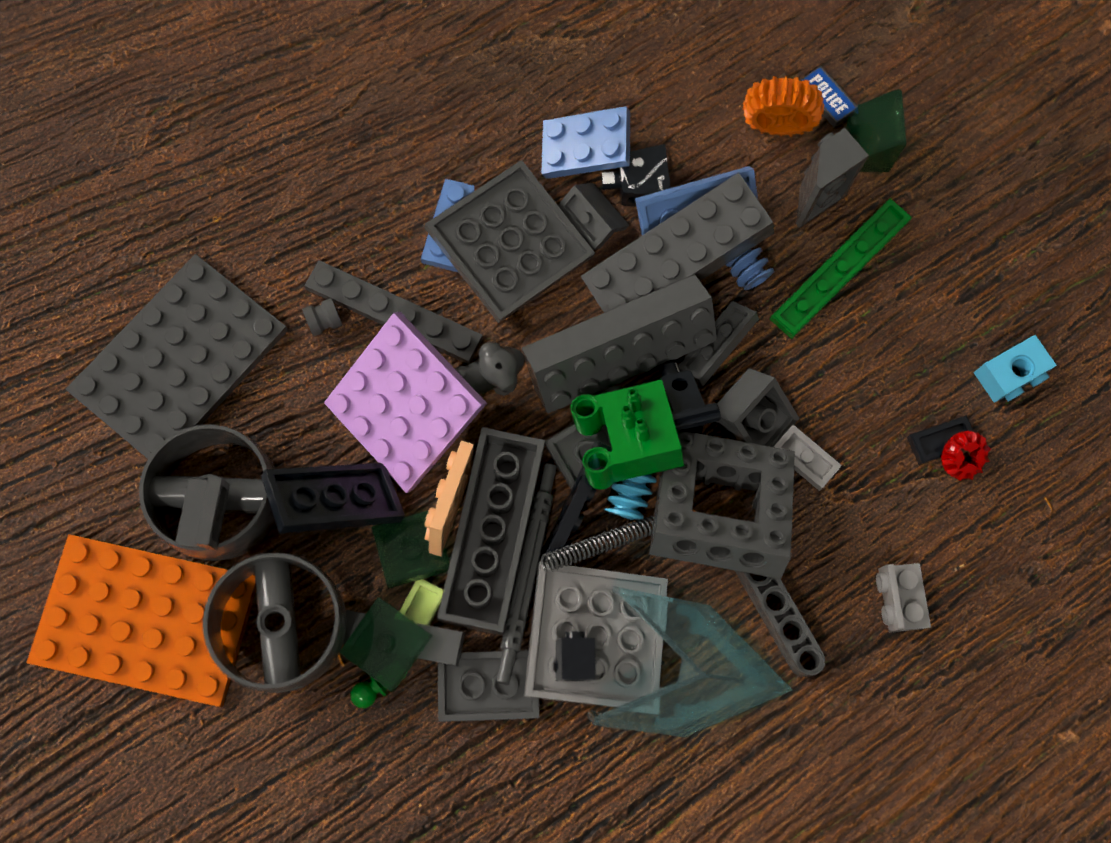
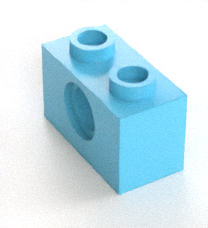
M1033 335L984 363L973 373L994 403L1004 397L1009 402L1024 393L1023 386L1030 383L1032 387H1035L1050 378L1047 372L1057 365L1037 336ZM1012 367L1019 370L1021 377L1013 372Z

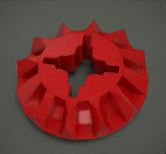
M974 431L959 432L952 436L945 444L941 456L942 466L947 474L960 481L962 479L973 480L975 474L983 473L982 468L984 464L990 462L988 452L991 448L987 445L986 438ZM961 449L971 452V462H967L964 460V453L961 451Z

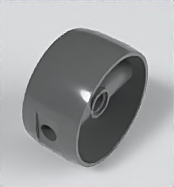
M220 425L192 426L168 437L153 451L147 460L139 484L141 509L153 532L168 546L184 555L208 561L227 560L246 554L257 547L269 535L276 524L262 479L223 478L230 484L225 513L256 514L252 521L236 536L219 543L217 551L176 544V538L167 526L163 510L182 511L189 479L208 480V476L218 477L212 474H206L201 477L171 476L175 468L186 457L208 446L229 444L246 448L257 454L263 472L265 469H276L272 460L255 441L239 431Z
M287 553L256 555L233 566L213 587L206 602L203 615L205 643L211 658L221 672L243 687L267 693L294 691L311 684L321 677L338 657L345 640L347 628L345 604L335 583L321 568L311 561ZM291 567L307 570L322 579L330 592L335 610L333 635L325 653L311 669L302 675ZM255 574L258 603L257 627L261 638L264 684L250 680L235 668L224 650L221 637L222 616L230 596L243 581ZM276 614H282L285 619L283 628L280 631L272 632L268 626L270 618Z

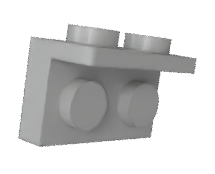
M920 563L904 565L886 564L878 568L879 573L876 575V585L878 591L883 594L884 606H882L881 614L884 624L888 625L889 633L931 628Z

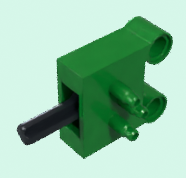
M662 379L595 396L583 394L576 397L571 403V413L575 427L580 434L592 436L597 434L603 425L607 426L612 451L609 452L602 447H594L583 456V467L587 481L590 486L599 490L609 488L614 482L684 466L682 448L677 431L717 422L721 419L717 403L671 413ZM598 467H604L601 470H595Z

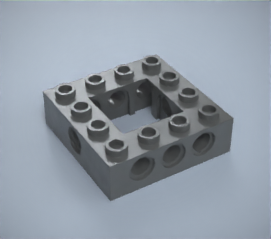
M682 430L677 431L682 448L684 466L659 473L649 555L781 579L791 558L795 451ZM695 480L703 481V484L706 485L714 483L734 487V490L741 491V489L757 491L752 503V509H755L754 522L692 511Z

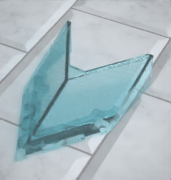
M613 586L612 592L619 594L682 660L677 682L605 713L588 711L587 718L593 725L687 737L793 691L710 605Z

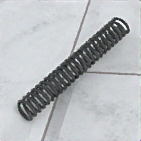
M645 517L636 522L623 525V527L620 526L592 538L589 537L579 541V543L576 542L570 544V546L567 545L556 551L553 550L543 554L541 558L542 568L544 571L546 570L544 557H546L548 569L553 572L554 569L558 570L559 567H567L568 564L572 565V563H577V561L580 562L582 559L585 560L586 557H594L595 554L599 555V553L604 551L607 552L608 549L612 550V548L616 549L617 546L621 547V544H629L630 541L634 542V540L646 538L647 535L651 536L652 528L649 521L653 526L651 519H654V517Z

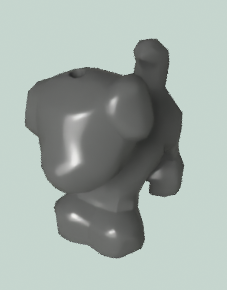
M489 341L481 346L478 353L479 361L473 362L468 366L455 368L479 395L493 389L498 395L505 396L513 392L518 384L517 375L523 367L524 356L518 349L500 346L497 342Z

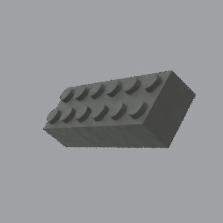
M738 172L581 275V278L605 313L692 275H696L699 281L703 280L774 234L773 221Z
M692 275L522 347L534 390L547 414L571 404L580 395H594L599 391L620 384L636 375L650 371L657 366L716 342L717 336L712 297L697 276Z
M484 427L481 428L437 619L439 622L503 636L545 450V440Z

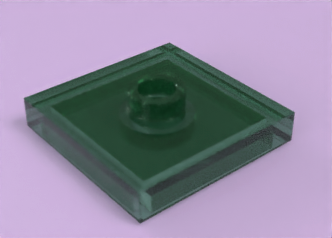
M428 511L404 517L400 523L372 526L388 589L448 572L450 563L446 549L444 548L441 557L429 553V541L425 540L427 530L425 520Z
M378 597L340 653L389 691L394 692L433 635L383 598Z

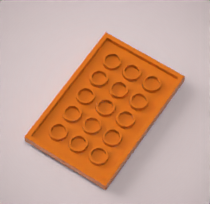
M68 534L26 663L223 707L231 679L221 672L210 656L204 639L203 615L206 602L213 587L228 570ZM254 575L247 578L235 589L225 606L222 616V643L229 660L234 666L256 593Z

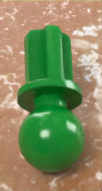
M397 660L378 674L372 672L370 674L371 682L362 681L353 686L350 693L352 703L362 709L372 706L377 699V693L380 692L383 696H386L388 694L387 690L406 677V668Z

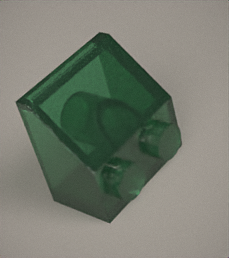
M893 90L857 105L853 115L849 116L847 131L869 155L860 172H889L907 145L902 90Z

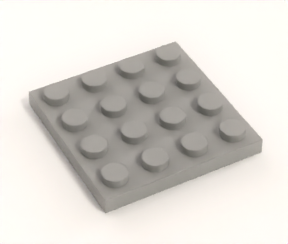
M539 562L524 697L658 712L668 579L570 565L567 567L563 566V568L559 567L558 570L554 569L552 572L548 569L546 562H544L546 567L544 571L541 562ZM583 631L585 632V638H595L596 680L589 682L556 681L555 640L565 637V632Z

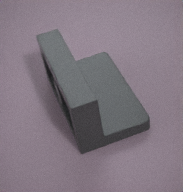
M594 183L574 185L558 204L559 208L593 250L600 249L614 232L626 230L629 226Z
M208 476V480H188L176 537L177 545L217 551L230 484L222 477Z

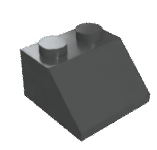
M750 368L717 403L721 419L716 423L727 437L736 441L774 447L788 429L800 419L775 377Z

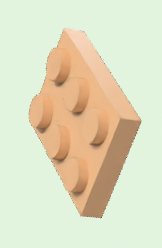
M461 441L457 452L451 451L446 466V469L449 470L446 480H440L436 491V498H438L436 508L430 507L425 520V527H427L425 540L429 541L430 554L442 556L470 479L474 444Z

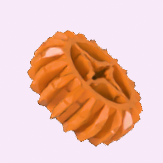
M774 76L771 80L762 79L761 83H753V87L749 88L745 95V100L743 101L745 122L750 124V128L759 129L761 133L766 132L770 135L779 136L789 135L790 137L793 134L803 135L804 131H812L813 127L818 126L822 119V114L824 113L822 91L818 90L817 85H810L809 80L800 81L798 77L791 79L787 78V76L784 78Z

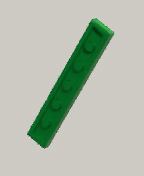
M890 198L770 317V320L790 339H793L910 222L912 217Z

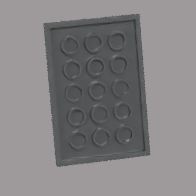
M194 254L65 390L149 459L153 451L171 435L192 426L202 425L287 333L288 329L199 256Z

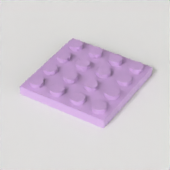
M394 312L325 400L324 404L376 461L382 463L387 468L389 475L408 493L419 484L487 402L401 312Z

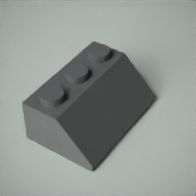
M846 128L835 135L831 132L823 137L818 143V151L811 157L812 163L805 170V177L800 186L796 225L799 228L846 196L869 156Z

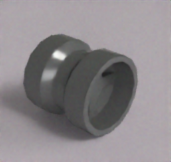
M332 298L323 300L319 306L314 307L310 305L302 308L313 337L323 334V331L327 328L336 329L343 326Z

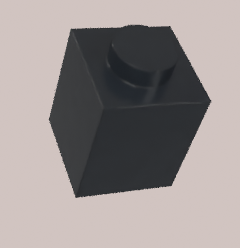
M568 631L565 632V637L555 640L556 681L589 682L596 680L595 638H585V632Z

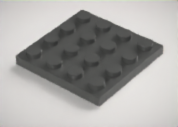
M522 160L425 224V230L498 324L593 258L595 254Z

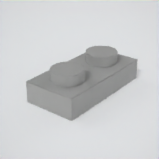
M794 425L774 445L775 448L795 451L794 470L819 491L842 466Z

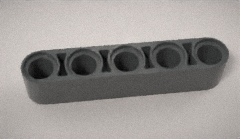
M735 571L792 672L799 677H808L820 673L825 666L824 654L782 580L764 576L763 581L758 582L751 578L750 573ZM769 594L779 599L780 608L778 611H773L767 606L766 598ZM785 623H790L795 627L797 636L794 640H789L784 636L783 627ZM803 652L810 654L813 659V667L810 670H806L801 666L800 656Z

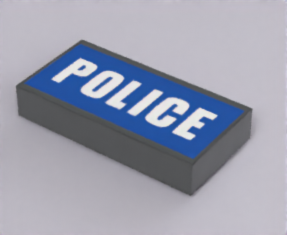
M822 66L800 80H809L810 85H817L818 90L822 91L824 113L822 115L833 127H836L856 113L858 106Z

